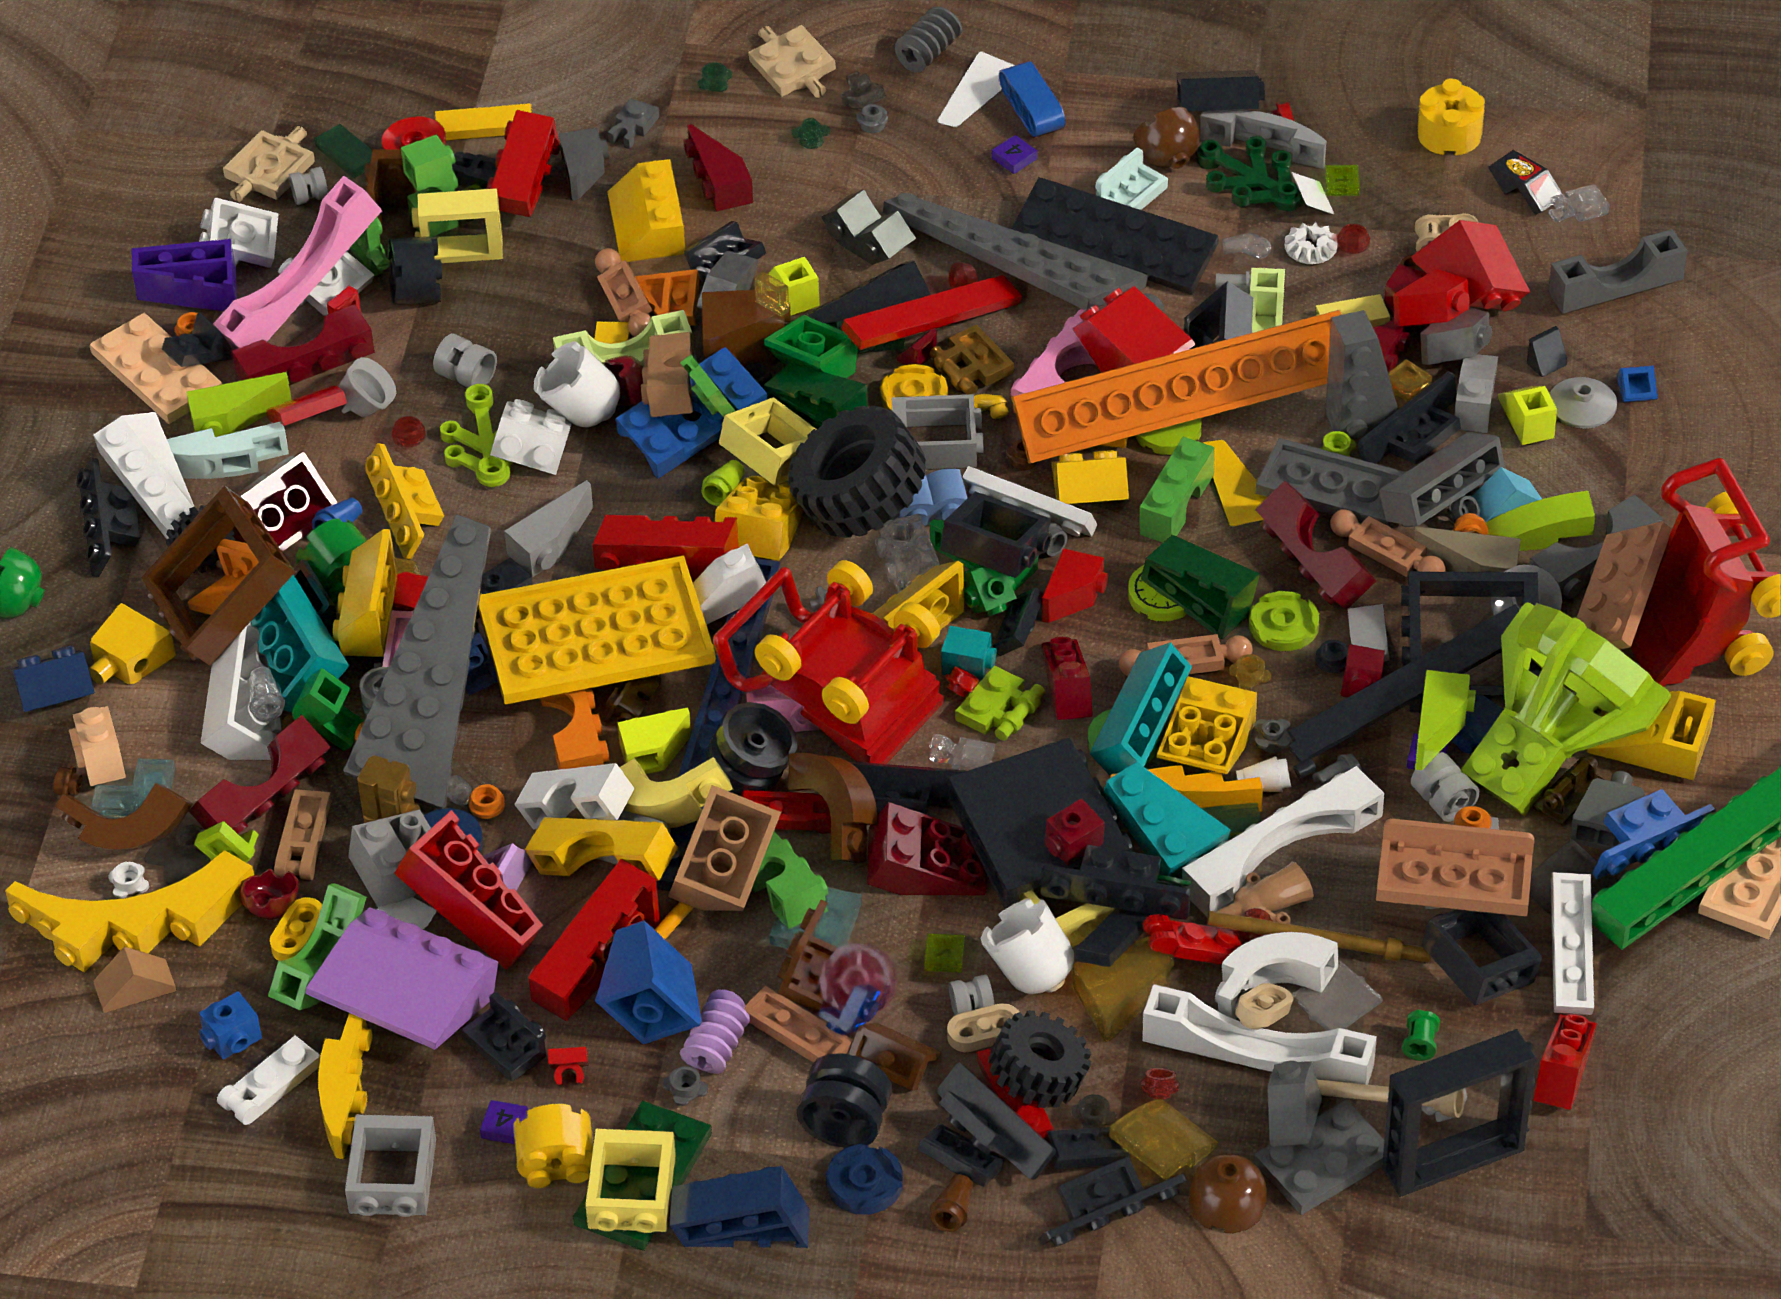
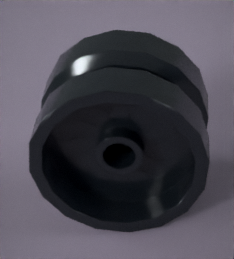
M747 702L737 704L726 713L719 728L709 741L705 751L706 761L713 757L715 758L732 785L733 789L731 791L738 795H742L744 790L770 791L776 786L783 771L788 767L789 753L796 752L797 737L791 723L779 711L760 703Z
M844 1053L826 1054L817 1058L810 1068L806 1080V1089L803 1091L796 1109L797 1120L802 1128L811 1136L831 1146L847 1148L857 1144H872L878 1136L883 1121V1112L886 1110L892 1094L891 1082L884 1071L874 1063L861 1057Z

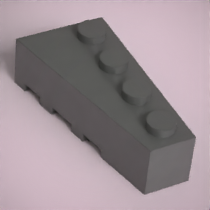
M1364 310L1331 317L1325 415L1333 431L1344 432L1350 439H1359L1398 410L1379 339Z

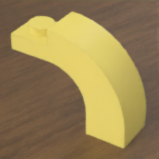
M714 757L687 773L664 782L649 780L636 759L619 767L635 788L623 810L665 821L669 828L680 827L697 821L702 811L701 807L704 806L712 785L726 791L733 789L729 779Z

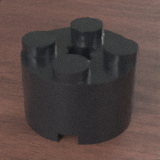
M437 236L389 240L388 260L390 261L391 272L389 285L393 304L441 302L440 283H436V280L442 279L441 259L435 260L434 256H438Z

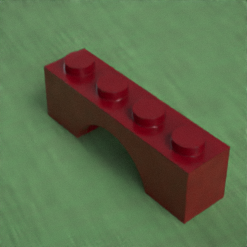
M1398 264L1385 285L1384 303L1388 312L1393 317V294L1428 273ZM1393 318L1386 324L1373 327L1379 339L1388 374L1394 372L1398 356L1401 352L1405 353L1408 350L1413 332L1419 331L1423 324L1398 326L1395 325Z
M354 304L325 315L322 331L316 338L306 344L295 347H281L270 344L262 339L233 350L235 372L240 381L287 372L289 385L375 353L372 329Z
M1287 481L1279 485L1255 509L1264 519L1260 523L1261 527L1272 538L1275 539L1278 536L1283 541L1279 545L1280 549L1292 561L1297 558L1302 563L1298 567L1299 571L1311 583L1316 580L1321 587L1317 592L1330 605L1337 602L1347 610L1377 581L1359 559L1343 546L1329 552H1317L1314 550L1312 531L1319 514L1304 496Z
M301 715L281 731L267 746L271 758V773L266 782L248 787L239 786L223 779L197 800L189 812L205 830L224 821L240 835L248 827L245 823L248 818L254 814L259 819L274 806L271 799L280 793L283 797L287 796L300 784L297 780L300 775L306 771L311 776L323 766L326 761L322 757L331 747L305 717Z

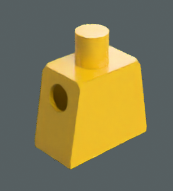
M121 603L91 638L90 646L94 664L88 669L92 680L99 685H103L112 676L127 684H135L176 656L172 634L166 628Z

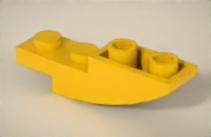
M351 1013L348 1015L340 1040L325 1038L319 1065L318 1089L324 1126L329 1144L335 1157L339 1159H344L348 1144L352 1145L356 1115L363 1114L367 1105V1092L362 1091L360 1080L362 1073L361 1057L363 1051H369L372 1029L367 1028L365 1019Z

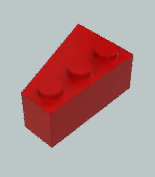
M516 109L513 121L509 120L506 124L504 134L506 143L504 149L498 150L495 162L497 171L495 177L489 178L487 189L497 188L499 211L531 218L543 190V186H540L543 175L549 176L552 165L547 164L551 154L558 155L561 148L554 117Z

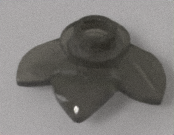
M187 825L177 832L175 838L160 839L146 853L145 863L164 867V880L167 886L183 880L212 861L194 845L197 835L204 830L197 825Z

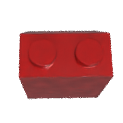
M1459 220L1411 256L1413 262L1426 273H1430L1437 268L1468 279L1469 306L1510 311L1519 306L1520 300L1530 293L1497 225Z
M1135 286L1122 292L1120 287L1103 298L1106 303L1105 305L1098 308L1095 304L1079 315L1082 321L1072 328L1101 372L1189 350L1196 345L1190 336Z

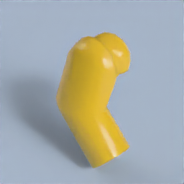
M990 394L974 396V408H981V411L990 409V415L993 419L1007 416L1008 408L1006 404L1008 402L1003 396Z

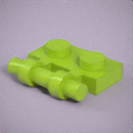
M994 665L974 688L973 692L956 709L955 720L985 735L995 726L997 727L995 730L996 737L1005 741L1011 734H1016L1021 729L1023 719L1028 713H1034L1041 704L1040 699L1045 694V689L1039 684H1034L1030 690L1022 692L1024 690V679ZM1011 705L1015 707L1012 711L1005 713Z

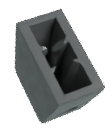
M1616 771L1612 774L1610 781L1600 778L1592 780L1574 813L1570 835L1571 843L1602 850H1608L1621 844L1603 821L1608 812L1645 797V791L1641 787L1632 786L1633 777L1629 773Z

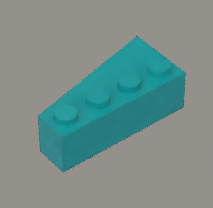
M294 575L291 576L251 621L252 626L257 627L259 631V641L257 642L261 654L266 655L269 669L266 670L268 681L270 684H274L277 695L274 697L277 709L293 713V708L307 679L320 668L325 669L339 679L349 666Z

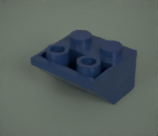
M71 645L52 650L53 657L40 660L38 655H33L16 660L18 666L11 668V672L24 712L95 693L83 651H75L74 646Z

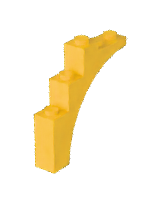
M224 850L205 867L177 883L151 893L124 899L99 901L65 899L38 892L16 881L5 892L11 916L22 924L26 922L38 929L45 938L53 939L54 953L58 960L66 966L73 965L85 973L113 944L120 951L127 947L148 954L172 931L180 940H188L200 947L242 905L240 900L242 882L248 877L254 876L253 866Z

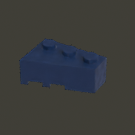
M783 1166L765 1167L761 1170L729 1174L725 1177L704 1181H692L688 1184L672 1187L670 1226L684 1247H734V1241H758V1247L771 1248V1241H796V1248H808L810 1209Z

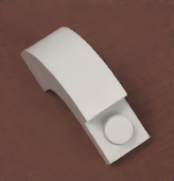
M1283 932L1258 937L1241 945L1222 963L1223 981L1218 986L1215 994L1218 1012L1236 1020L1235 1010L1240 996L1264 983H1292L1322 993L1338 969L1337 942L1313 934Z

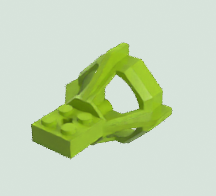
M1527 602L1521 607L1501 635L1505 695L1504 710L1461 768V773L1466 774L1475 785L1525 817L1566 758L1572 757L1576 752L1648 730L1671 698V693L1668 689L1655 682L1647 671L1608 640L1587 628L1581 620L1576 617L1571 618L1560 610L1536 603L1534 606ZM1531 660L1542 668L1539 677L1529 671ZM1599 708L1607 714L1601 717L1594 713V711ZM1516 758L1519 766L1517 768L1513 766L1508 768L1507 764L1509 761Z

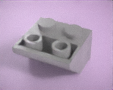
M420 809L352 826L348 857L377 907L401 902L417 894L394 873L408 849L431 829Z

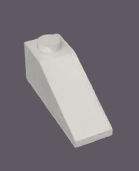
M748 544L716 558L693 582L706 625L742 608L766 583Z

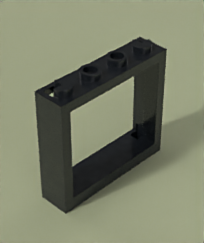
M1409 571L1408 585H1401V606H1407L1408 616L1401 617V637H1408V646H1402V667L1421 657L1420 596L1521 597L1522 606L1527 602L1535 606L1536 603H1539L1538 572ZM1531 660L1529 671L1539 677L1541 667ZM1469 685V690H1476V695H1484L1504 709V686ZM1423 697L1409 704L1410 712L1421 713Z
M1518 1029L1390 1075L1382 1169L1399 1197L1525 1150L1526 1134L1529 1131V1111L1532 1110V1087L1535 1086L1534 1070L1535 1064L1538 1061L1532 1052L1533 1044L1529 1041L1526 1042ZM1502 1075L1496 1120L1418 1148L1423 1103Z

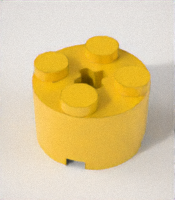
M1447 79L1443 84L1428 89L1420 97L1418 138L1420 143L1429 151L1444 155L1445 151H1455V155H1463L1474 150L1480 144L1482 135L1484 98L1472 88L1462 85L1457 79Z
M548 1104L528 1110L527 1118L521 1122L519 1117L515 1120L513 1128L517 1169L528 1180L530 1187L544 1188L550 1185L552 1180L567 1179L571 1183H581L589 1179L593 1154L591 1118L585 1110L581 1109V1114L571 1112V1105Z

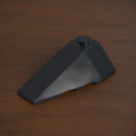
M905 261L868 280L869 284L851 289L841 295L839 299L829 301L804 315L822 323L843 321L847 318L929 296L931 293L915 261Z

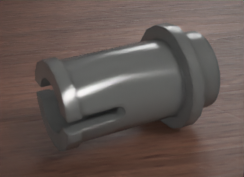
M1342 754L1338 756L1337 762L1314 773L1313 781L1321 780V783L1316 785L1318 789L1330 782L1337 774L1345 773L1355 766L1361 770V766L1354 755L1348 754L1346 756Z

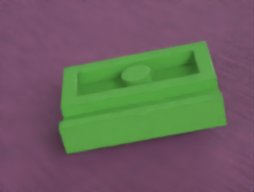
M691 354L680 362L696 383L691 389L712 415L719 412L724 418L725 415L735 412V409Z

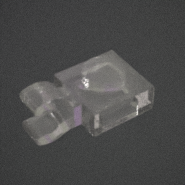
M1593 184L1566 191L1565 195L1558 194L1551 197L1550 201L1556 209L1548 210V214L1554 222H1560L1572 216H1575L1581 222L1608 215L1610 204L1597 186Z
M934 734L930 743L932 750L929 760L935 763L952 764V769L969 771L992 763L995 754V744L960 737L957 745L944 735Z

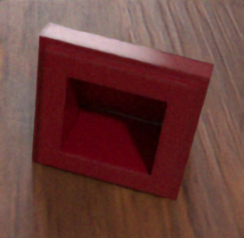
M933 328L917 339L896 357L897 361L904 366L912 364L923 365L931 358L929 355L930 350L936 346L937 330Z

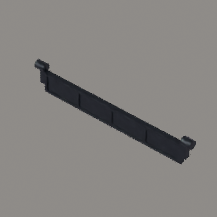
M1516 604L1512 605L1289 730V736L1294 741L1289 744V750L1299 762L1293 766L1297 777L1301 779L1316 770L1312 758L1423 697L1427 670L1464 674L1501 653V635L1519 612L1518 606Z

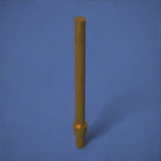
M1209 911L1207 918L1208 926L1261 935L1283 932L1313 934L1337 942V948L1383 955L1385 960L1399 962L1400 958L1429 963L1431 958L1423 947L1403 944L1402 939L1387 937L1386 940L1215 911Z

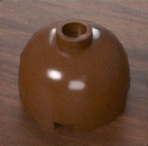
M1184 107L1170 108L1155 114L1156 121L1149 126L1146 121L1140 124L1134 132L1133 141L1137 148L1143 150V158L1152 166L1160 168L1172 167L1173 169L1181 168L1189 162V158L1192 157L1198 148L1200 141L1198 125L1191 111L1188 113Z
M1225 1153L1212 1156L1198 1166L1192 1176L1189 1190V1207L1193 1217L1205 1228L1212 1230V1226L1223 1228L1224 1233L1230 1234L1245 1231L1258 1223L1263 1215V1210L1266 1206V1183L1261 1171L1247 1158L1237 1154Z

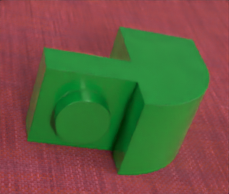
M320 668L307 679L293 708L294 721L303 715L321 736L342 751L352 746L356 729L363 722V719L343 705L350 688L323 668Z

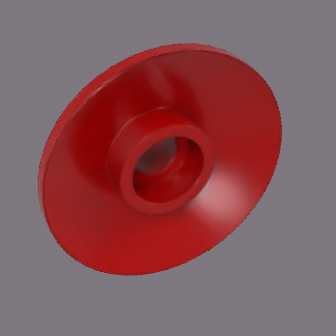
M428 117L404 118L393 123L385 130L382 135L383 150H401V147L436 134L442 143L445 144V129L438 121Z

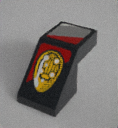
M1515 150L1510 151L1488 166L1503 193L1506 194L1518 188L1534 215L1543 212L1564 197L1547 168Z

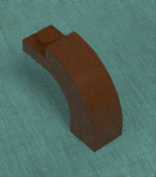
M789 753L788 790L819 793L828 804L831 814V860L852 863L866 862L867 825H878L874 795L866 778L853 764L839 757L814 753Z
M155 783L142 805L136 811L118 819H109L99 814L71 795L62 794L55 807L64 812L61 818L78 829L85 825L78 839L96 847L122 851L141 849L167 837L182 822L193 803L165 785Z

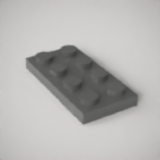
M1278 438L1256 483L1255 494L1268 497L1279 485L1287 481L1304 496L1316 511L1333 515L1338 510L1347 509L1356 515L1360 523L1370 516L1389 526L1391 522H1387L1385 519L1379 490L1406 472Z

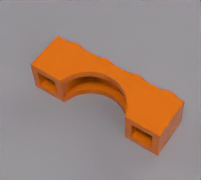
M592 688L540 698L542 706L562 710L573 718L567 727L553 735L558 770L604 765L603 762L610 761L606 740L599 741L598 738L599 735H603L599 714L592 715L591 709L596 708Z

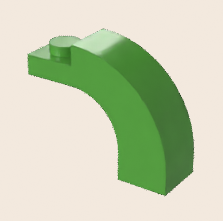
M336 883L328 885L318 921L310 939L296 956L278 961L268 997L298 1010L312 1007L321 1001L305 994L306 987L349 924L362 914L366 896Z

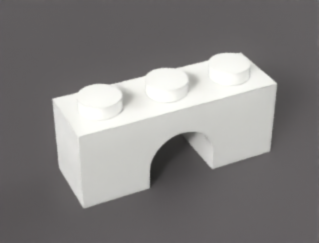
M616 763L535 772L531 774L514 805L532 829H537L544 817L566 818L575 808H578L585 819L618 820L635 788Z

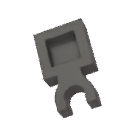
M630 98L615 117L616 125L608 132V142L614 144L618 138L624 137V147L630 149L634 145L636 134L645 136L659 118V107Z

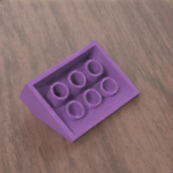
M369 907L349 924L306 987L305 994L435 1050L490 1002L489 995L494 992L498 961L484 956L479 951L470 950L453 943L448 938L439 937L420 929L415 924L406 923L389 916L384 911Z

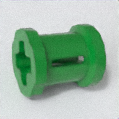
M1415 1010L1408 1014L1406 1024L1409 1029L1408 1036L1402 1043V1051L1407 1057L1417 1061H1426L1435 1056L1437 1047L1434 1037L1435 1033L1439 1031L1440 1018L1436 1014L1423 1010Z

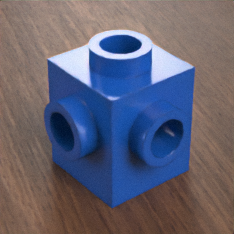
M239 991L221 1001L212 1003L206 1009L199 1012L202 1028L199 1030L200 1038L207 1049L211 1050L214 1048L223 1060L235 1053L242 1052L249 1045L262 1039L258 1015Z

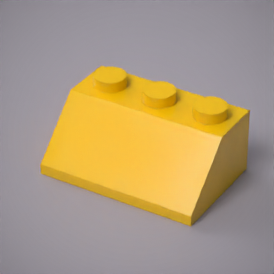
M670 159L636 164L608 191L621 262L625 260L626 262L683 255L685 251L684 225Z
M390 529L381 530L354 549L351 553L349 566H344L342 579L345 592H340L338 595L340 620H334L333 640L339 641L340 651L343 656L384 657L398 576Z
M954 561L933 566L923 575L917 576L901 592L892 595L884 605L871 614L882 619L895 631V613L905 603L915 602L924 606L934 615L941 630L964 612L963 563Z

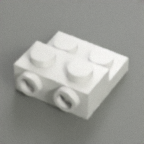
M214 198L211 209L204 210L200 227L207 229V231L202 232L199 242L231 239L235 265H237L238 260L271 268L275 254L278 213Z
M346 251L303 300L301 305L308 301L324 316L328 315L327 303L349 285L357 289L358 293L361 292L372 282L374 274ZM288 258L280 266L278 273L281 274L294 259Z

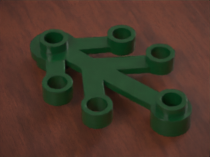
M1253 136L1246 141V153L1250 156L1252 168L1223 153V148L1215 140H1205L1198 147L1197 163L1199 166L1205 169H1215L1222 166L1239 175L1226 177L1221 171H1211L1206 176V188L1209 191L1221 192L1225 189H1232V202L1235 205L1242 207L1252 203L1274 202L1275 206L1282 211H1293L1303 201L1298 185L1293 183L1291 179L1292 156L1288 151L1278 150L1272 154V168L1277 171L1278 182L1268 177L1264 160L1266 142L1262 137ZM1261 187L1264 190L1252 192L1251 188Z

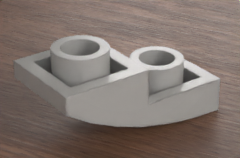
M1383 604L1348 609L1351 644L1385 650L1384 661H1390Z

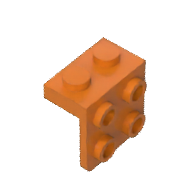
M223 539L215 547L225 576L188 601L190 610L212 615L259 563L247 543Z

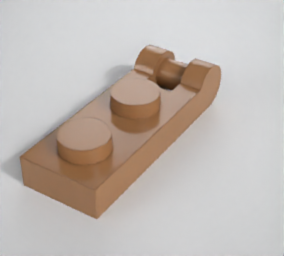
M294 789L275 860V875L283 877L290 871L294 875L300 876L301 880H313L315 863L332 803L330 792ZM302 856L301 861L291 860V857Z

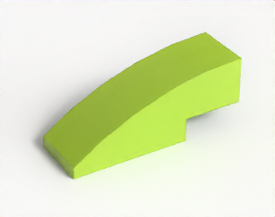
M1581 491L1544 498L1500 514L1487 521L1486 524L1488 526V535L1521 539L1519 551L1546 549L1554 543H1558V538L1593 535L1595 513L1589 491Z

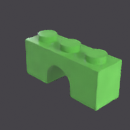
M437 134L401 147L404 173L417 190V193L407 196L412 223V208L418 207V194L455 191V188H458V181L452 170V164L455 163L454 153L449 145L445 146ZM459 220L429 222L430 236L459 227Z
M1182 437L1140 506V535L1163 543L1171 535L1177 536L1186 522V509L1190 496L1200 498L1214 475L1215 447Z
M773 832L752 890L757 892L767 887L772 912L790 929L801 924L808 908L816 910L820 900L826 901L825 896L828 895V888L822 876L815 875L810 870L806 859L802 856L798 857L794 853L789 841L781 839Z

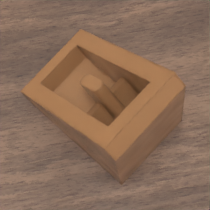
M124 947L93 981L103 1013L176 991L166 959Z

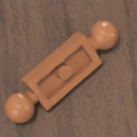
M603 249L595 258L596 268L602 273L597 278L619 321L628 322L630 334L636 337L648 325L651 319L648 313L653 310L626 260L621 262L619 253L613 249Z
M1347 509L1338 510L1331 517L1330 526L1332 531L1340 537L1349 536L1348 546L1406 577L1409 571L1413 569L1422 572H1445V565L1440 558L1432 555L1426 556L1427 546L1370 516L1361 524L1358 523L1356 515Z
M1218 634L1147 643V650L1171 642L1192 666L1189 674L1224 670L1225 658L1235 664L1244 663L1249 660L1253 651L1251 642L1246 637L1240 635L1229 638L1222 645H1220ZM1129 649L1121 655L1119 668L1124 675H1129L1141 651Z

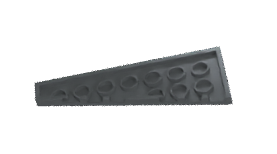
M901 193L897 197L884 201L882 213L888 215L899 211L907 225L1084 310L1089 309L1095 304L1097 306L1105 304L1103 298L1119 287L1122 292L1133 286L1139 290L1146 287L1148 275L1039 239L1033 234H1024L919 199L913 194Z
M456 514L343 770L345 775L357 779L368 758L373 755L386 758L389 763L397 761L408 764L411 781L416 782L414 801L435 809H445L447 804L446 796L449 780L451 779L453 753L457 742L460 710H462L470 662L469 655L475 632L474 624L477 606H479L480 587L483 570H485L491 533L488 525Z

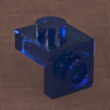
M870 984L855 985L843 1011L835 1007H826L820 1009L818 1016L827 1021V1028L838 1034L846 1035L847 1033L857 1032L859 1025L870 1022L875 1016L879 1007L877 999L881 991Z

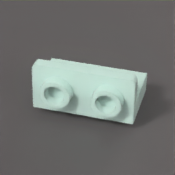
M1136 148L1130 154L1123 156L1118 164L1107 173L1105 172L1099 176L1095 184L1096 195L1142 210L1168 188V178L1144 165L1143 150Z

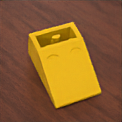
M749 476L744 478L716 508L715 522H723L725 517H737L739 547L748 544L753 556L779 561L789 550L804 511L792 496L788 482L774 486L772 483L767 482L768 480L764 477Z
M1188 676L1157 752V758L1228 774L1246 748L1256 722L1257 692Z
M1683 691L1670 692L1671 698L1648 730L1589 748L1587 753L1694 780L1712 729L1716 700ZM1601 711L1600 716L1603 717L1607 713Z

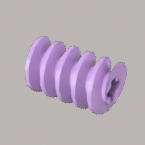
M715 990L709 995L708 1002L702 1008L700 1026L692 1028L690 1036H688L684 1047L679 1052L682 1060L689 1066L712 1074L723 1073L725 1070L726 1062L732 1057V1050L737 1047L738 1039L744 1033V1027L750 1022V1017L744 1010L745 1003L736 993L728 990Z

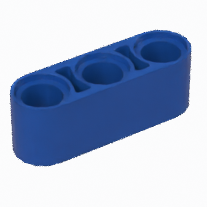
M1031 61L999 71L998 76L1001 89L1032 137L1065 127V116L1060 103Z

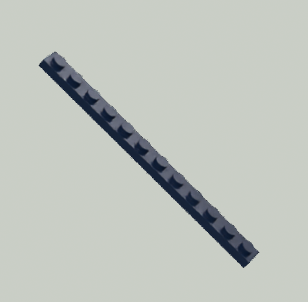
M755 559L766 582L780 569V562ZM774 593L728 639L737 669L746 678H749L755 658L754 650L760 641ZM738 609V610H736V611H734V612H732V613H729V614H728V617H727V620H726V623H727L740 609ZM717 652L716 663L712 665L678 777L706 762L705 751L709 741L719 728L726 713L735 705L741 704L744 692L736 689L728 682L723 673ZM698 820L687 825L670 828V835L678 849L660 880L656 881L657 889L671 890Z

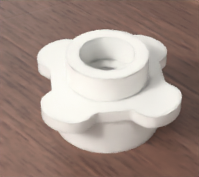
M123 862L117 865L108 875L109 881L115 887L113 895L116 898L123 899L136 893L146 892L149 889V882L144 880V867L134 862Z

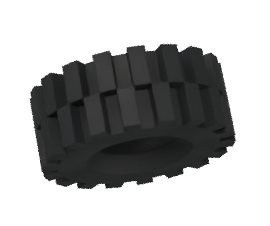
M1030 1010L1024 1016L1021 1012L1014 1014L1012 1019L1009 1017L1005 1021L990 1050L991 1053L988 1057V1063L992 1064L990 1071L992 1076L999 1075L998 1085L1001 1088L1008 1086L1010 1088L1008 1094L1013 1098L1018 1094L1024 1097L1022 1102L1028 1105L1031 1104L1032 1100L1037 1101L1039 1108H1046L1049 1102L1053 1108L1060 1107L1062 1101L1067 1104L1078 1091L1091 1066V1061L1089 1060L1091 1051L1084 1048L1087 1042L1083 1036L1078 1038L1075 1036L1078 1031L1075 1027L1071 1025L1069 1028H1066L1063 1025L1065 1020L1058 1016L1055 1021L1049 1019L1050 1013L1043 1011L1040 1016H1036L1035 1011ZM1036 1054L1041 1055L1042 1057L1046 1058L1047 1060L1040 1058V1057L1037 1056Z

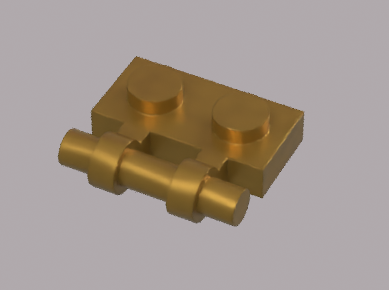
M977 324L949 337L950 349L943 351L939 346H935L929 353L930 357L934 360V366L941 373H946L951 378V384L958 391H963L966 395L977 392L978 387L973 383L977 379H980L985 386H989L1014 373V363ZM963 361L966 367L960 369L956 363Z

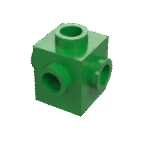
M981 565L964 572V601L969 608H972L974 613L987 612L988 616H992L1007 610L1006 603L1017 599L1014 593L1016 586L1013 577Z

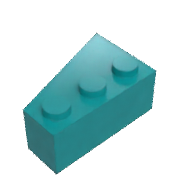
M1138 762L1133 763L1106 781L1103 797L1109 805H1112L1117 816L1144 853L1161 857L1160 875L1175 878L1182 873L1183 867L1192 859L1204 856L1214 850L1221 842L1228 840L1231 832L1228 827Z

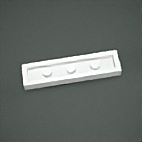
M968 466L962 477L971 495L976 491L1051 518V522L1061 525L1062 529L1071 535L1080 536L1083 533L1092 537L1097 527V523L1090 512Z
M1553 872L1551 878L1554 1013L1592 1015L1594 1010L1591 876L1590 874Z

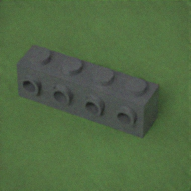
M1467 432L1381 488L1379 492L1386 521L1400 523L1404 527L1419 526L1487 481L1500 467L1506 468L1499 436Z

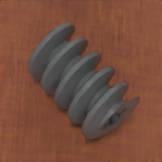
M933 7L929 9L895 43V52L900 63L909 71L916 73L924 71L925 67L930 65L933 59L939 56L940 52L945 51L947 46L952 44L954 39L961 35L962 25L959 19L946 8Z

